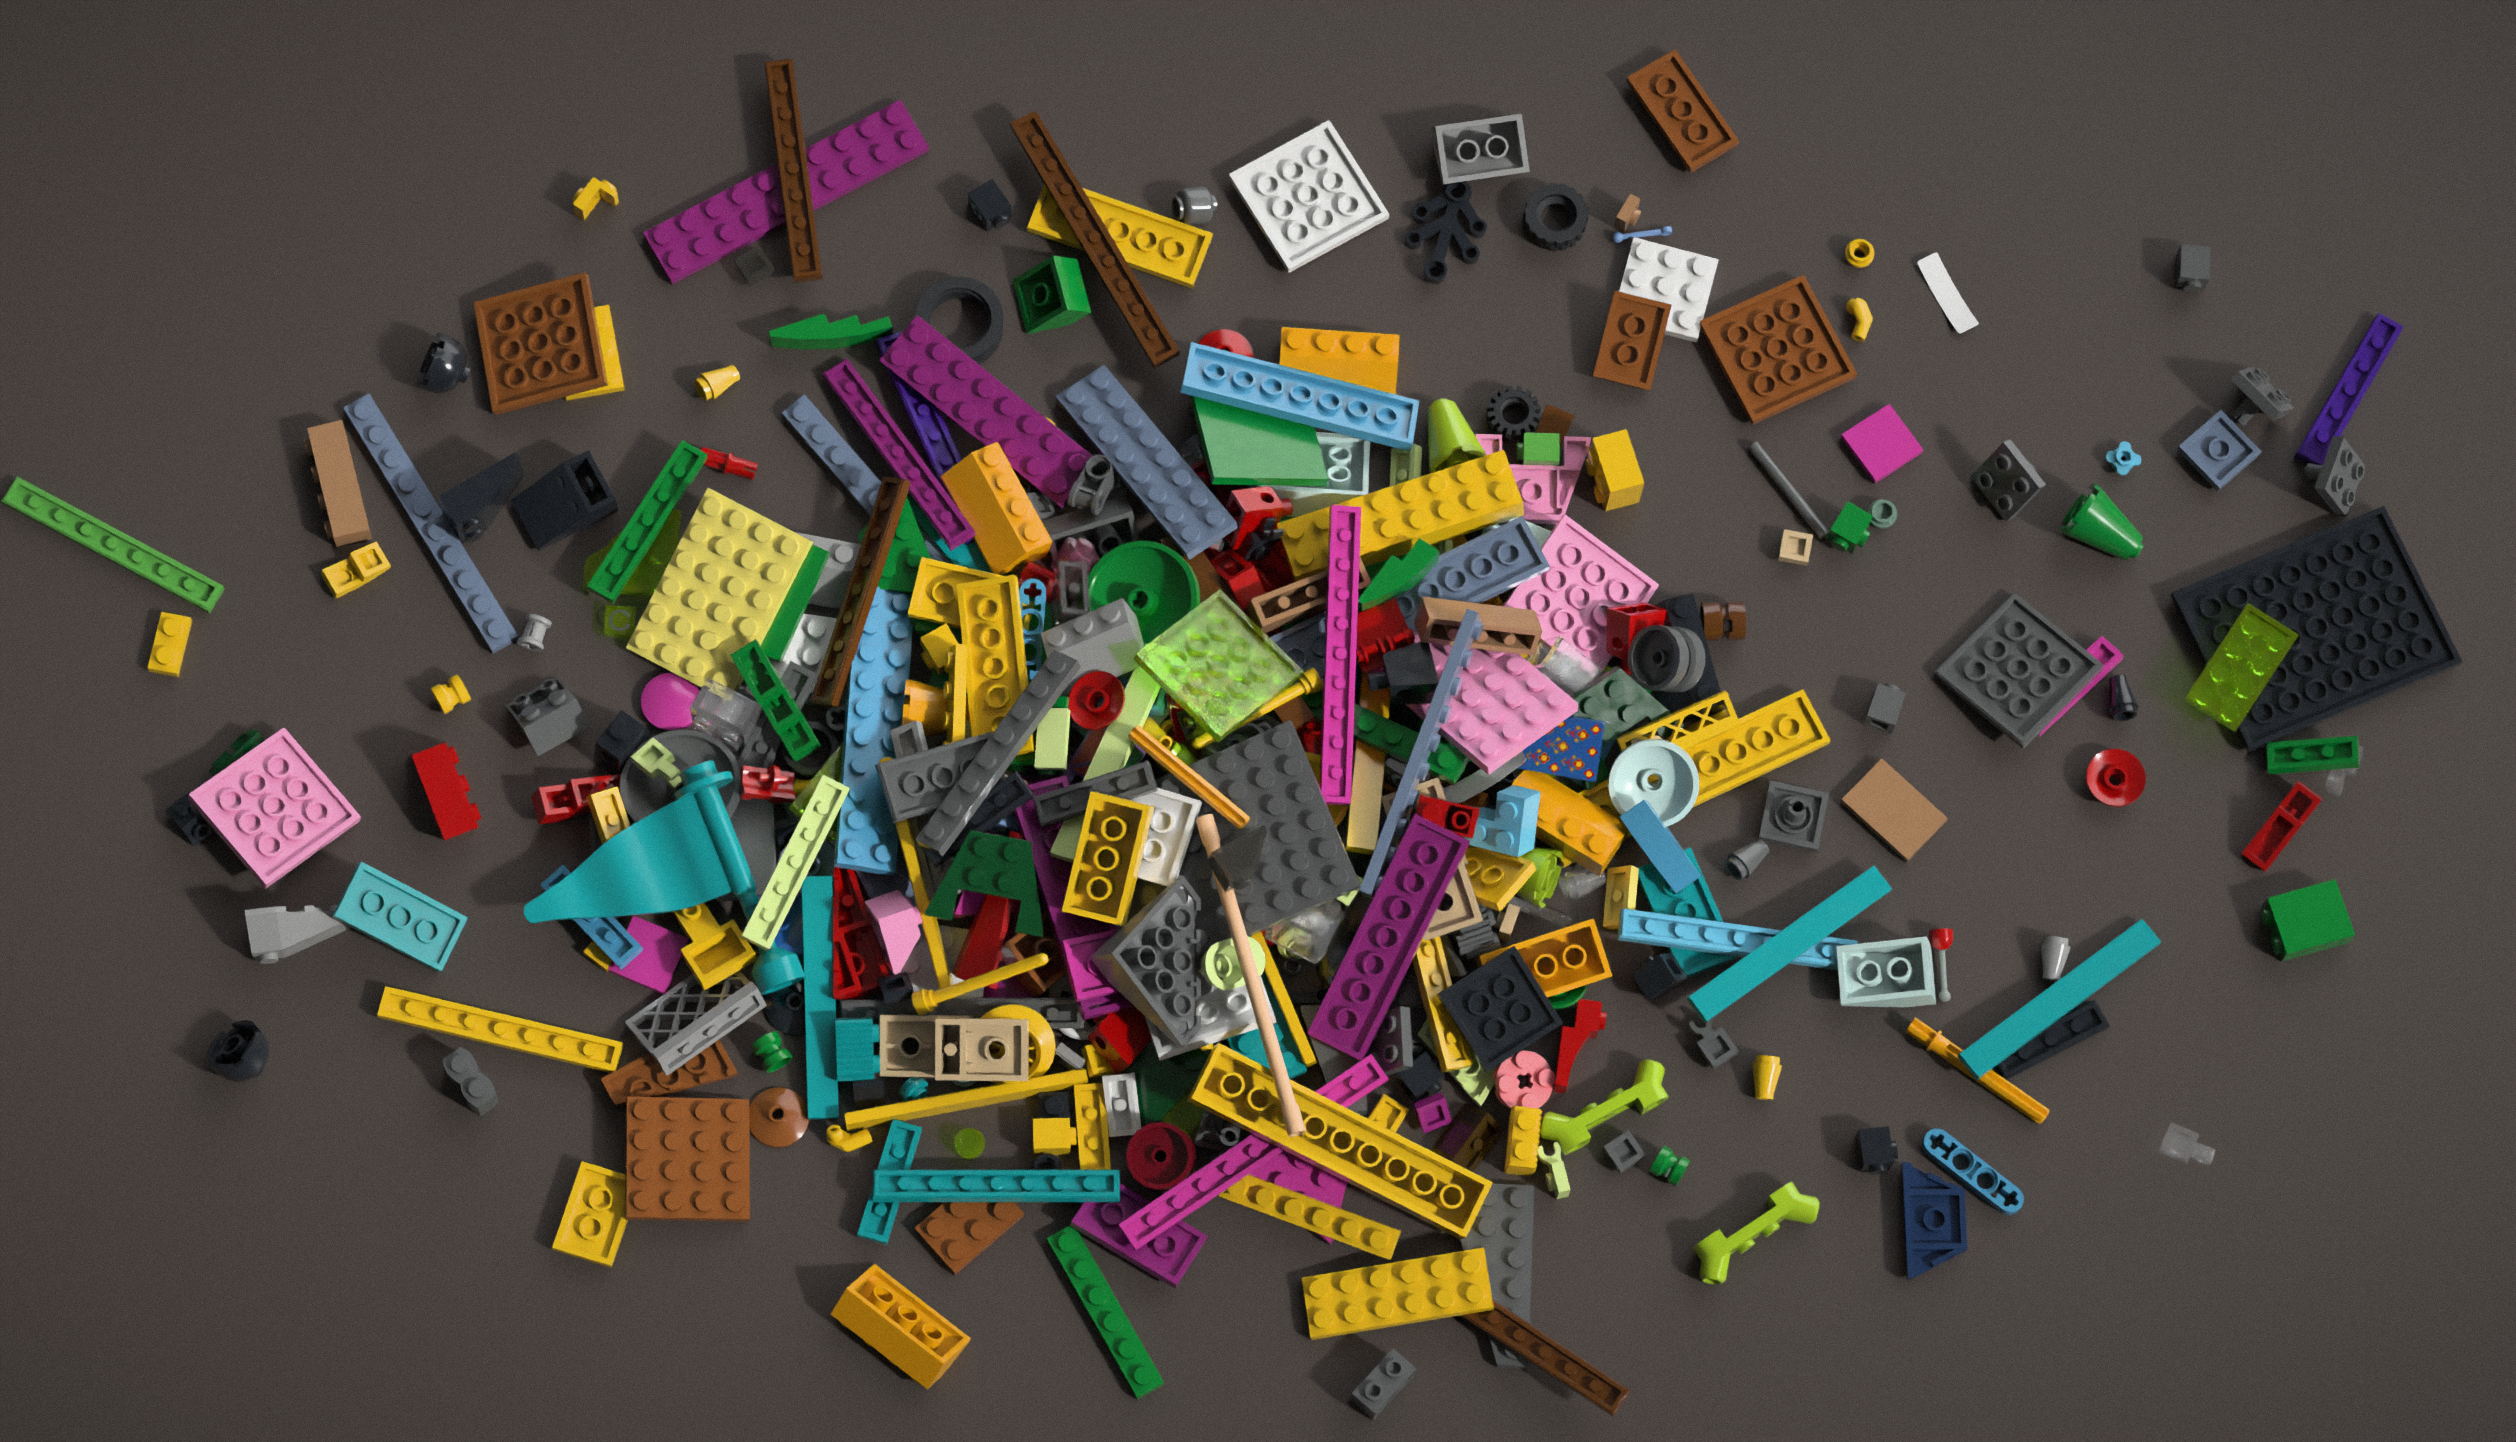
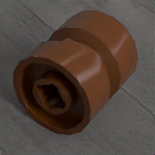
M1743 601L1726 602L1724 606H1720L1718 602L1701 603L1700 619L1706 641H1719L1722 636H1725L1727 640H1745L1746 612ZM1723 618L1728 619V622L1723 623Z

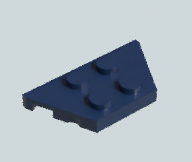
M1902 1162L1901 1180L1906 1280H1912L1967 1251L1965 1189L1953 1183H1946L1940 1177L1930 1172L1927 1174L1914 1168L1909 1162Z

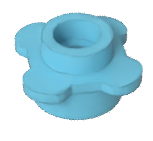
M2123 441L2116 450L2109 451L2106 454V460L2119 475L2124 476L2128 474L2133 466L2140 465L2141 456L2132 451L2130 443ZM2122 456L2126 457L2125 461L2121 459Z

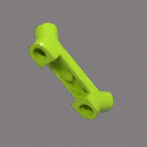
M1645 1059L1638 1064L1631 1088L1626 1091L1622 1088L1613 1091L1607 1096L1608 1100L1600 1105H1597L1596 1102L1587 1105L1580 1110L1581 1115L1576 1118L1550 1111L1545 1113L1539 1133L1541 1138L1558 1142L1563 1154L1568 1155L1589 1144L1591 1135L1588 1132L1589 1129L1636 1105L1642 1115L1659 1106L1669 1098L1661 1085L1665 1068L1661 1063L1654 1060Z
M1790 1182L1769 1195L1766 1201L1770 1207L1769 1211L1727 1239L1720 1229L1703 1239L1693 1248L1701 1259L1699 1272L1701 1280L1713 1285H1720L1725 1282L1730 1255L1737 1250L1740 1254L1749 1250L1755 1245L1753 1240L1761 1234L1765 1237L1773 1234L1780 1228L1778 1223L1786 1219L1806 1224L1815 1222L1819 1210L1817 1197L1800 1194L1793 1182Z

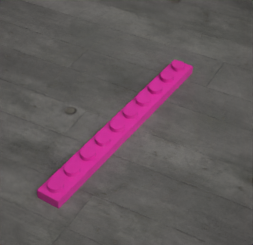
M1331 505L1329 508L1319 784L1326 804L1334 805L1351 804L1361 507Z
M1370 1054L1315 1092L1348 1108L1387 1082L1388 1077L1373 1055ZM1252 1134L1118 1224V1227L1133 1249L1137 1251L1285 1150Z

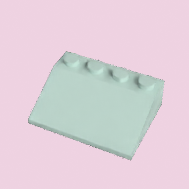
M1316 432L1328 476L1326 486L1248 485V488L1269 486L1273 488L1279 499L1289 498L1293 506V513L1288 517H1298L1366 495L1369 488L1370 441L1340 433Z

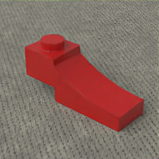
M621 774L571 779L567 784L539 787L531 796L538 824L563 822L569 818L590 813L591 810L586 797L614 787H618L620 793Z
M2298 781L2242 854L2266 872L2323 798L2301 781Z
M1580 999L1575 1007L1573 1027L1562 1026L1553 1092L1565 1094L1570 1071L1578 1053L1589 1038H1597L1599 1030L1605 1029L1607 1012L1601 1011L1602 1002Z

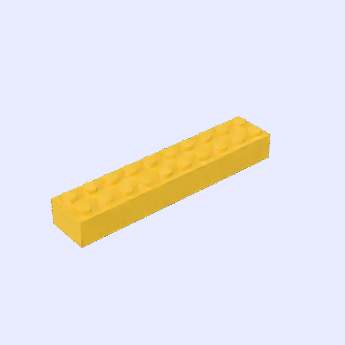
M1220 1043L1214 1045L1187 1099L1188 1102L1458 1239L1467 1237L1493 1182L1289 1079L1295 1101L1299 1106L1306 1132L1298 1136L1288 1137L1271 1070Z

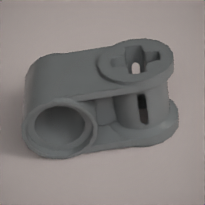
M1095 455L1088 459L1078 480L1072 486L1068 498L1069 506L1075 507L1078 505L1091 510V513L1094 515H1098L1101 512L1115 482L1109 458L1104 455ZM1099 472H1104V473H1105V474L1100 475V476L1095 475L1096 473H1099Z

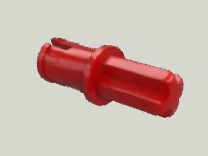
M702 447L701 451L708 454V459L704 466L724 471V475L731 473L751 481L754 480L755 472L753 471H757L758 462L733 456V452L726 454Z

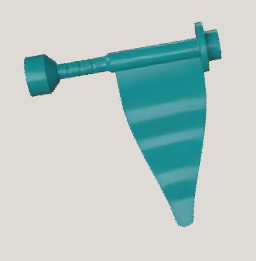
M706 761L682 771L679 775L684 787L674 793L676 801L648 815L609 839L567 877L524 906L523 912L526 920L530 924L564 919L666 913L688 909L733 892V895L739 899L747 922H749L759 902L756 894L757 886L718 790L734 780L731 771L718 773L714 761ZM775 940L768 951L757 946L760 955L757 957L751 973L761 995L781 990L806 977L797 954L777 947Z

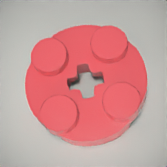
M1519 1051L1495 1067L1493 1080H1495L1496 1090L1494 1092L1500 1103L1510 1110L1512 1106L1539 1108L1551 1095L1555 1074L1550 1069L1547 1061L1539 1054L1532 1051ZM1518 1075L1528 1076V1087L1524 1086L1521 1089L1518 1087L1520 1083L1517 1079Z

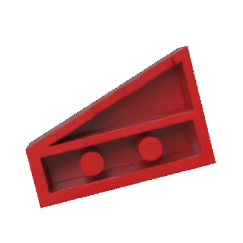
M442 742L410 754L443 840L478 828L477 821L482 818L476 803L470 804L466 796V792L471 790L465 774L459 776L455 764L460 763L454 746L448 747L446 742Z

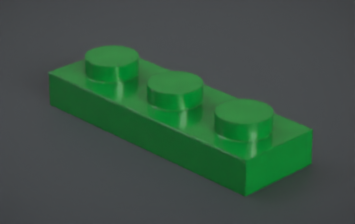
M2358 736L2267 743L2269 775L2360 768Z

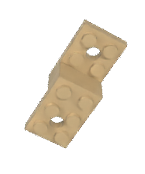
M1438 777L1418 784L1416 791H1419L1417 803L1413 809L1409 808L1405 818L1408 820L1407 829L1412 821V811L1418 807L1420 795L1447 801ZM1396 792L1381 797L1387 816ZM1398 836V839L1396 841L1397 848L1399 847L1403 837ZM1465 854L1446 891L1452 897L1453 905L1447 911L1437 909L1424 935L1425 941L1483 922L1465 867L1468 864Z
M880 1015V1076L935 1077V1080L1028 1081L1029 1019L973 1018V1015ZM907 1037L915 1038L918 1041L919 1050L917 1053L908 1054L904 1051L903 1042ZM993 1041H999L1004 1044L1005 1054L1002 1058H994L989 1053V1046Z

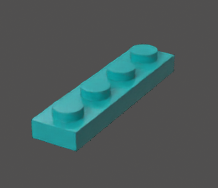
M893 1119L877 1170H910L922 1133V1127ZM872 1185L857 1237L887 1245L900 1202H873Z

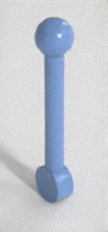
M1665 226L1656 230L1624 234L1614 232L1612 240L1615 243H1620L1623 239L1634 237L1668 236L1672 234V227Z

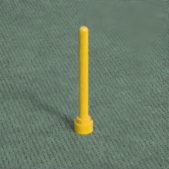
M1314 668L1301 674L1302 677L1298 679V683L1195 738L1192 742L1193 747L1198 750L1303 693L1314 695L1323 690V681Z
M1040 953L937 991L922 989L913 992V1006L919 1015H925L933 1012L940 1002L1046 965L1048 963V956Z

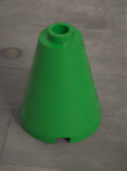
M2096 483L2091 484L2088 488L2092 492L2088 496L2083 493L2079 496L2063 519L2067 525L2060 526L2059 530L2065 535L2120 559L2127 560L2129 557L2135 559L2144 547L2141 543L2143 536L2103 489Z

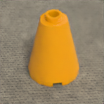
M906 679L904 695H908V697H905L903 705L902 726L913 721L922 722L925 737L947 734V730L943 729L942 724L943 714L945 711L948 712V700L944 699V689ZM966 696L965 721L970 722L968 697Z

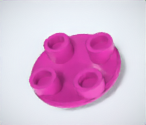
M664 673L653 678L645 686L641 696V708L649 724L663 730H679L688 728L693 724L701 708V695L696 684L675 673Z

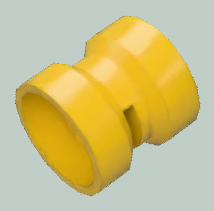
M458 674L450 677L448 684H437L430 688L444 714L452 711L453 707L457 705L456 703L465 704L471 701L470 695Z

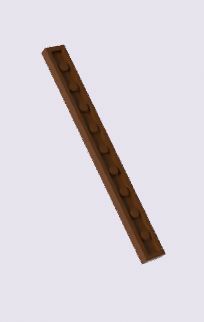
M1035 110L1010 123L1012 132L1153 368L1155 369L1178 357L1180 350L1037 111Z

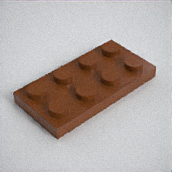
M1676 49L1627 77V84L1689 173L1694 172L1739 145V139Z

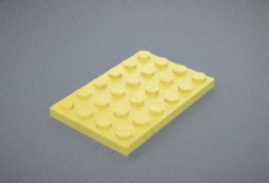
M707 488L626 648L732 703L744 678L733 661L731 654L755 639L760 645L762 644L813 541Z

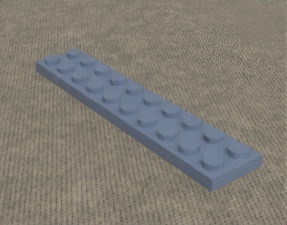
M1520 516L1440 555L1439 561L1430 572L1413 588L1398 597L1396 601L1408 628L1412 629L1414 635H1417L1418 632L1414 618L1422 597L1481 604L1550 570V565L1524 517ZM1326 611L1264 640V643L1293 685L1298 683V679L1302 677L1301 674L1311 668H1314L1323 680Z

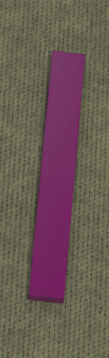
M848 358L822 373L827 384L897 478H903L911 482L908 494L949 550L952 551L976 536L972 526Z

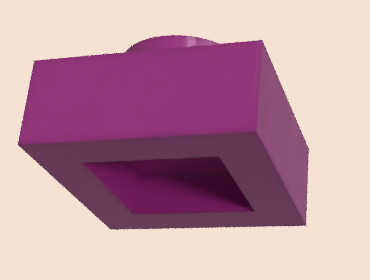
M1441 1092L1413 1103L1419 1126L1424 1134L1452 1122L1445 1097Z

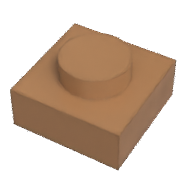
M1630 193L1616 216L1615 229L1624 233L1628 225L1634 226L1642 212L1638 210L1640 198Z

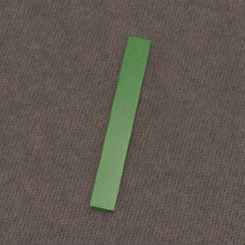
M19 477L15 478L1 501L8 508L210 614L225 590L224 586Z

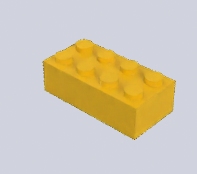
M1096 791L1090 792L1064 899L1063 912L1120 926L1127 923L1155 806Z

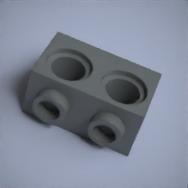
M1393 1348L1352 1392L1350 1401L1370 1419L1374 1420L1412 1379L1416 1368Z

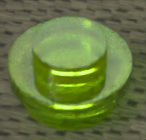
M963 1129L955 1137V1150L963 1158H976L981 1155L985 1148V1139L981 1132L976 1129Z

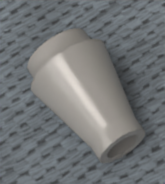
M2044 936V943H2041L2042 979L2051 981L2061 979V974L2071 948L2068 946L2069 939L2057 936Z

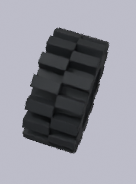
M1512 385L1507 386L1505 391L1503 388L1499 389L1497 395L1494 394L1491 397L1486 414L1487 426L1489 429H1493L1492 434L1502 435L1503 442L1505 438L1510 439L1509 443H1515V439H1519V442H1522L1524 433H1533L1539 424L1541 407L1540 404L1537 405L1538 399L1536 396L1531 397L1532 392L1528 389L1526 392H1523V387L1517 386V390H1514ZM1509 405H1517L1523 409L1525 418L1518 424L1508 423L1502 416L1503 409Z

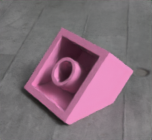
M898 889L864 901L883 959L894 974L901 972L921 935L918 924L922 923L917 906L913 907L910 897L905 898Z

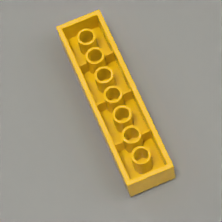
M1504 450L1335 504L1361 507L1360 558L1364 567L1388 560L1391 555L1397 557L1407 554L1419 538L1429 545H1434L1524 515L1523 501ZM1330 506L1277 523V529H1283L1284 531L1280 541L1295 582L1327 570Z

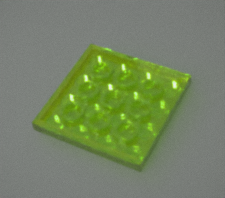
M1220 589L1137 652L1134 657V661L1217 742H1220L1302 677L1304 672Z

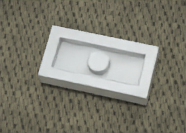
M1135 1072L1102 1076L1109 1137L1134 1135L1137 1130L1141 1129Z

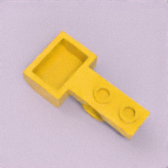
M705 903L688 909L672 911L683 932L692 941L691 944L680 950L687 966L704 991L757 960L756 954L749 942L741 938L742 932L734 919L719 926Z

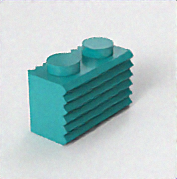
M873 1017L836 1018L837 1081L874 1080L875 1073H880V1055H874V1043L880 1041L879 1024H873Z

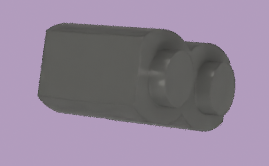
M460 1047L443 1059L450 1082L454 1087L462 1091L466 1104L475 1114L482 1116L499 1104L491 1080L479 1071L477 1062L469 1051Z

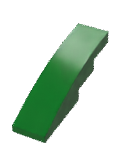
M824 313L769 331V340L771 347L800 350L836 349L875 342L876 339L892 335L893 327L889 316L860 325L857 315L828 323Z
M755 639L732 653L733 661L756 701L764 710L774 730L779 734L793 760L797 762L821 747L810 725L759 642Z

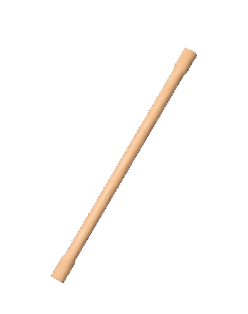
M1213 814L1203 815L1196 819L1202 844L1207 852L1276 1087L1288 1137L1298 1136L1305 1133L1306 1129L1299 1106L1295 1101L1221 849L1217 826Z

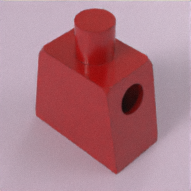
M1269 486L1231 491L1226 510L1234 518L1238 528L1224 538L1232 550H1236L1241 547L1249 533L1258 531L1264 518L1275 517L1277 520L1273 524V530L1277 529V523H1280L1281 517L1289 516L1293 513L1290 499H1279L1273 488Z
M1645 602L1607 608L1606 651L1612 656L1621 658L1620 668L1626 674L1631 675L1628 667V651L1633 638L1640 630L1647 626L1663 625L1666 609Z
M1135 1007L1091 1018L1097 1025L1088 1035V1040L1117 1074L1124 1071L1152 1039L1144 1014Z

